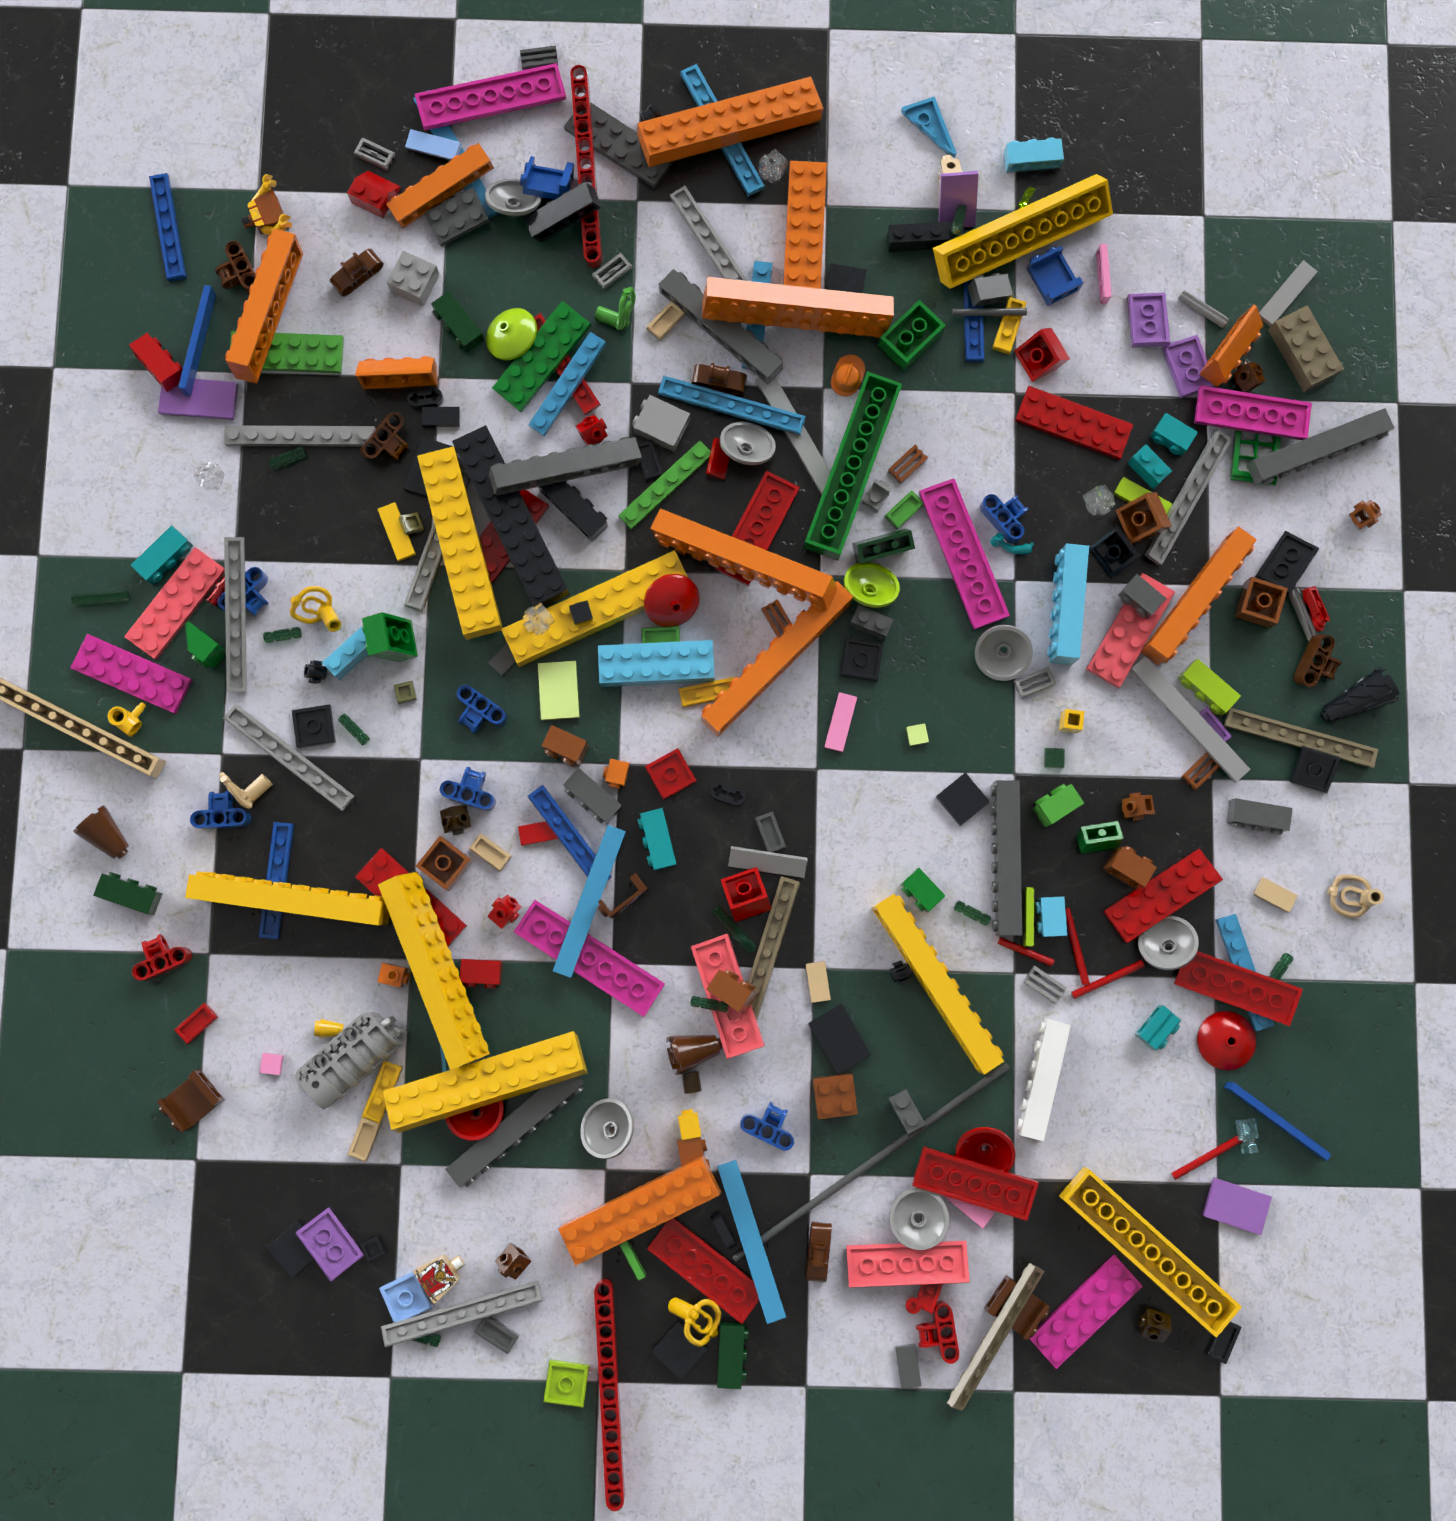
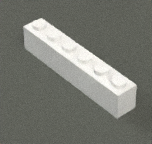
M1044 1019V1022H1041L1039 1025L1038 1033H1040V1039L1035 1043L1034 1052L1036 1056L1035 1060L1031 1061L1029 1071L1032 1073L1030 1080L1027 1079L1025 1084L1027 1094L1026 1098L1022 1099L1020 1105L1022 1115L1016 1122L1017 1134L1044 1141L1071 1025Z

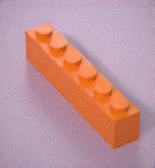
M479 143L471 145L464 153L454 156L450 162L439 166L435 172L424 176L420 182L414 186H409L399 196L392 197L386 205L403 229L423 216L424 212L438 206L494 169Z

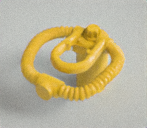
M308 586L302 589L298 595L291 597L290 602L292 605L289 613L295 620L305 624H315L322 619L330 632H336L341 628V621L332 607V595L325 588ZM316 591L324 594L327 598V601L321 600L315 596H307L304 599L303 597L306 595V593ZM313 600L316 603H320L321 606L316 611L312 608L307 609L305 607L306 603ZM301 603V608L304 612L317 615V617L308 619L296 614V608Z
M677 1297L670 1300L668 1310L670 1313L685 1320L684 1333L691 1344L702 1347L710 1341L711 1337L713 1338L718 1335L717 1327L721 1320V1310L715 1302L704 1299L692 1305ZM707 1305L714 1309L716 1313L714 1322L708 1313L701 1310L702 1306ZM699 1314L708 1319V1324L704 1329H701V1326L695 1323ZM690 1325L701 1334L706 1333V1336L702 1340L695 1339L690 1333Z

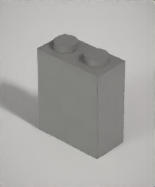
M649 395L648 399H644L641 404L640 410L642 411L640 415H636L633 420L634 434L647 440H652V442L675 452L690 422V413Z

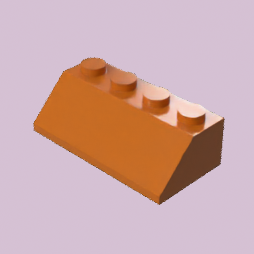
M1253 304L1236 321L1199 373L1214 386L1218 387L1222 382L1225 384L1231 378L1232 374L1230 372L1242 362L1240 360L1241 356H1245L1252 348L1249 346L1251 342L1254 343L1261 335L1259 331L1263 327V323L1256 305Z
M422 356L419 359L403 357L402 359L395 360L393 358H384L383 360L368 358L365 361H359L355 376L363 389L438 386L437 363L434 358L429 356Z

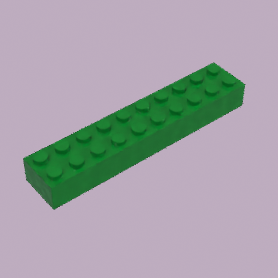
M867 371L806 537L804 549L839 561L902 383Z

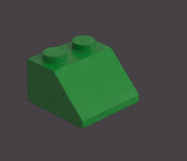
M187 621L188 651L193 654L191 658L205 668L210 666L215 669L226 656V649L201 629Z

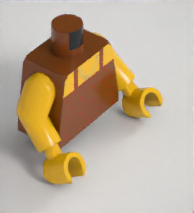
M269 174L263 176L262 186L251 202L247 204L251 214L241 218L246 229L256 225L260 234L271 235L273 229L284 231L292 227V223L288 221L291 216L284 214L274 190L271 189V187L277 185V182L271 180L273 176Z

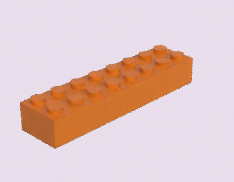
M790 161L783 285L821 289L827 163Z
M273 229L272 234L268 236L267 248L261 255V264L256 269L254 284L250 286V295L248 300L244 302L242 317L238 319V328L236 333L232 335L230 350L225 355V361L236 379L258 383L303 256L302 249L294 233Z
M1239 526L1229 533L1140 653L1156 665H1160L1163 662L1167 663L1169 659L1171 660L1178 652L1176 649L1188 639L1189 635L1187 634L1199 624L1200 620L1198 619L1208 612L1211 608L1210 604L1222 593L1221 589L1232 580V574L1240 569L1245 557L1249 556L1255 549L1253 544L1257 539Z
M701 1156L562 1224L558 1230L576 1266L719 1196L721 1190L705 1156Z

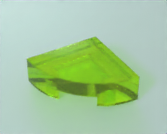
M1030 186L1026 189L1018 207L1023 208L1027 206L1036 191L1035 188Z

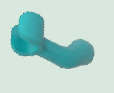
M997 533L990 540L992 546H999L1012 554H1030L1034 546L1033 542L1012 546L1003 541L1004 536L1001 533Z

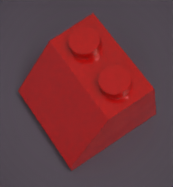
M367 171L355 177L347 191V195L352 204L384 219L389 210L386 204L392 197L397 196L401 187Z
M1052 328L1040 329L1014 350L1032 382L1057 370L1070 360Z
M757 867L720 879L735 922L772 910Z

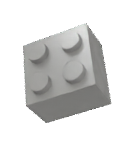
M402 251L386 283L390 292L424 307L440 274L436 265Z

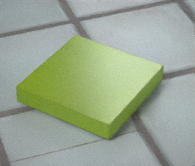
M550 1359L544 1402L583 1408L589 1364Z

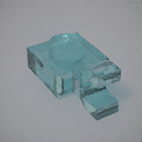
M1256 1118L1235 1120L1238 1140H1243L1241 1154L1258 1153L1255 1138H1259Z

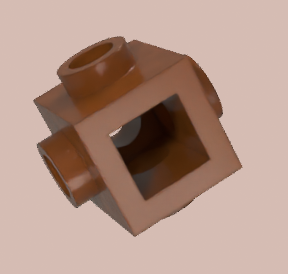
M1362 500L1354 506L1355 510L1349 514L1352 522L1359 529L1366 525L1370 528L1379 522L1377 518L1382 515L1379 505L1372 500L1366 503Z
M1132 793L1129 794V798L1122 799V811L1125 818H1133V821L1144 820V816L1155 814L1152 795Z

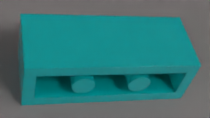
M171 525L131 566L147 582L153 585L163 578V574L168 569L170 570L175 567L177 561L182 556L190 552L193 544Z
M663 808L640 813L641 818L638 819L640 830L644 829L646 837H643L642 840L644 848H649L650 856H647L649 868L653 867L654 871L677 866Z

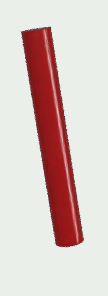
M999 937L997 944L1051 967L1054 963V959L1005 938Z

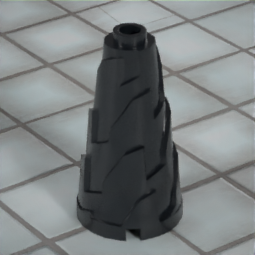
M1378 667L1341 693L1337 698L1323 705L1320 716L1325 723L1329 722L1331 724L1394 703L1400 699L1396 697L1400 695L1397 686L1389 674L1385 676L1382 674L1386 670Z

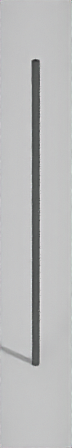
M1006 1062L926 1118L924 1120L925 1128L910 1136H907L905 1133L760 1236L762 1243L764 1244L1004 1074L1010 1069L1009 1065ZM741 1249L732 1256L736 1263L746 1257L744 1249Z

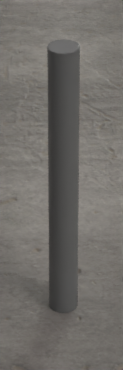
M1027 308L952 309V316H1027Z

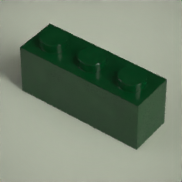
M450 291L431 303L433 307L432 314L438 321L442 320L444 323L443 328L448 335L452 334L456 338L454 342L459 349L463 348L468 353L484 341L482 332Z
M902 529L852 543L856 562L859 563L915 549L912 531L909 529Z
M109 872V875L101 874L93 896L148 915H155L163 894L157 891V887L148 884L145 887L138 885L139 881L128 878L127 881L120 879L121 875L114 872Z
M720 1321L717 1388L741 1389L742 1383H746V1370H742L743 1362H747V1350L744 1349V1341L748 1342V1329H745L744 1323Z

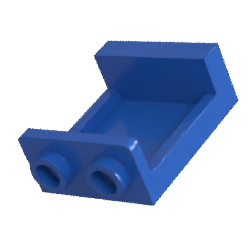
M531 156L529 162L525 163L524 174H521L520 177L523 194L554 200L561 197L563 193L569 192L574 180V163L567 162L563 171L536 166L535 157Z
M1062 246L1052 247L1045 254L1032 257L1027 266V271L1047 306L1079 291L1084 283L1081 277L1076 278L1062 255Z

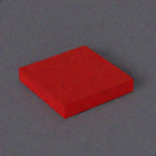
M678 748L645 766L663 800L697 782Z

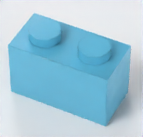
M1038 898V902H1035V912L1039 914L1036 929L1037 933H1040V937L1067 936L1065 898Z

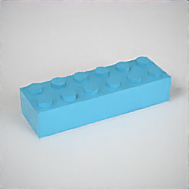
M1066 543L1055 556L1057 572L1054 573L1053 577L1056 589L1052 593L1054 609H1051L1050 620H1053V625L1049 629V639H1051V646H1048L1047 657H1050L1049 663L1073 665L1080 659L1089 546Z
M713 640L598 646L599 684L601 687L715 681Z

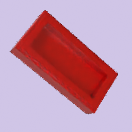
M719 438L713 439L706 474L719 480H724L730 457L721 448Z
M546 821L518 826L521 846L558 839Z
M203 1003L174 1030L186 1044H190L218 1016L207 1003Z

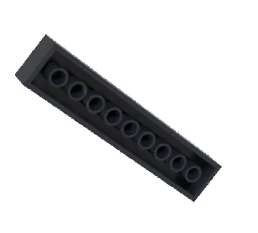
M487 426L480 427L453 440L452 443L535 611L570 596L568 588L520 492L516 491L497 496L494 494L489 478L490 467L497 463L505 464Z

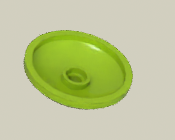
M521 308L508 309L499 314L487 330L486 345L489 352L500 360H513L526 353L532 346L537 334V324L534 317L528 311Z
M865 562L854 564L846 571L844 576L845 589L853 596L856 602L864 606L874 608L888 606L897 599L900 591L899 581L889 569L877 563Z

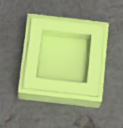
M925 724L906 727L909 746L929 743Z

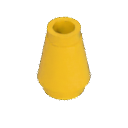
M325 1019L316 1020L314 1036H319V1038L337 1036L343 1030L344 1024Z

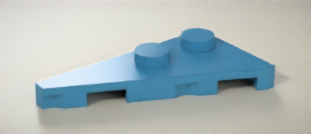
M935 96L901 108L902 114L947 155L956 157L957 152Z

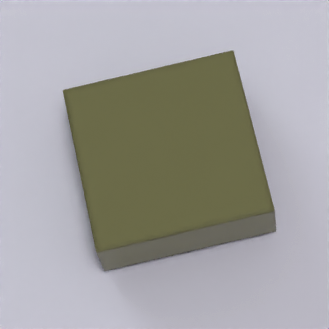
M418 512L400 515L398 518L405 535L424 530Z
M413 681L394 685L398 704L417 700Z

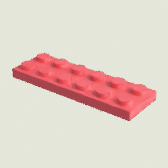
M194 547L124 637L157 660L224 575L225 568Z
M1144 573L1140 577L1166 597L1165 601L1148 619L1140 617L1131 605L1123 604L1086 667V670L1117 688L1121 687L1175 593L1172 589Z
M724 934L691 946L726 1058L730 1059L764 1047L765 1044L752 1004L746 1013H741L706 990L719 969L724 971L726 969L732 970L740 976L738 979L741 982L743 980L729 934Z
M966 1241L940 1242L926 1250L911 1249L901 1243L846 1246L849 1288L970 1283Z

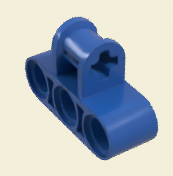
M989 494L985 496L980 505L981 512L996 530L1004 536L1008 543H1017L1024 534V528L1018 519L1029 510L1028 507L1023 506L1018 500L1019 497L1017 495L1004 504L996 495ZM986 502H992L994 508L987 507ZM998 516H1004L1006 522H1000ZM1010 530L1017 531L1018 536H1012Z
M251 567L245 572V587H247L245 592L246 608L254 616L258 615L257 612L264 605L269 604L259 593L267 584L268 576L258 567ZM260 574V579L254 581V576ZM225 592L218 599V605L224 611Z
M462 685L458 688L457 697L467 706L458 720L459 724H464L474 734L485 720L497 727L503 726L506 723L507 715L502 708L471 686ZM465 691H471V696L468 699H463L462 694ZM480 702L487 703L484 710H478L477 707ZM495 713H502L501 720H493V715Z
M467 767L461 783L447 780L440 785V793L449 800L484 811H490L496 805L495 798L490 793L482 791L486 778V772L484 771L480 773L471 770V767ZM453 785L454 792L447 795L445 793L446 787ZM471 791L473 794L472 798L465 801L463 798L464 793ZM490 797V805L482 806V799Z
M229 791L225 793L209 792L208 810L193 812L190 816V823L192 826L204 830L240 828L248 826L252 818L248 811L233 808V798ZM243 813L244 819L238 823L237 816ZM223 814L224 821L219 824L217 819L219 815ZM204 815L205 821L202 825H199L198 819Z
M770 1102L762 1119L753 1114H745L741 1118L740 1124L744 1132L784 1151L790 1150L794 1145V1138L791 1133L781 1128L788 1112L787 1109L782 1110ZM747 1118L755 1121V1125L751 1129L744 1126V1121ZM770 1127L773 1130L772 1135L764 1137L761 1133L763 1128ZM782 1136L790 1137V1143L787 1146L780 1144L779 1140Z

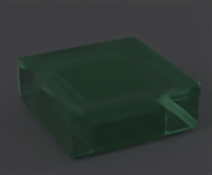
M1045 748L1044 768H1064L1065 749Z

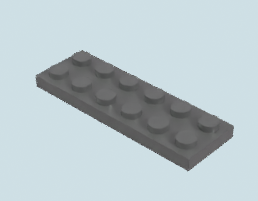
M591 103L594 150L652 188H655L674 161L649 167L637 137V132ZM586 111L579 112V115H584ZM572 115L565 124L564 130L575 137L574 117ZM582 129L580 133H585L588 129Z

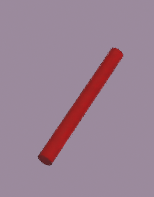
M1070 908L1065 909L1066 925L1082 985L1090 984Z
M1142 960L1072 991V997L1076 999L1144 968Z
M1235 1136L1171 1173L1174 1180H1177L1242 1143L1241 1136Z

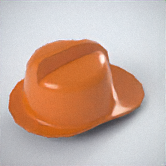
M851 354L839 359L831 377V387L835 393L845 397L856 393L865 374V364L862 359Z

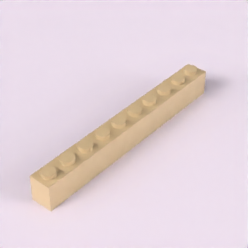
M0 677L1 701L149 776L158 778L167 761Z

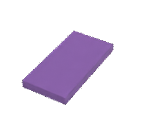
M195 379L191 396H184L178 387L179 384L168 392L161 386L158 413L162 415L234 420L239 384L229 381Z

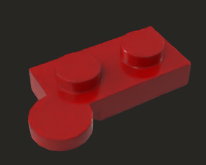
M1316 586L1301 590L1303 601L1311 611L1310 617L1317 632L1323 631L1325 623L1330 621V618Z
M943 1284L921 1285L917 1297L909 1298L906 1301V1310L910 1314H917L921 1309L933 1314Z

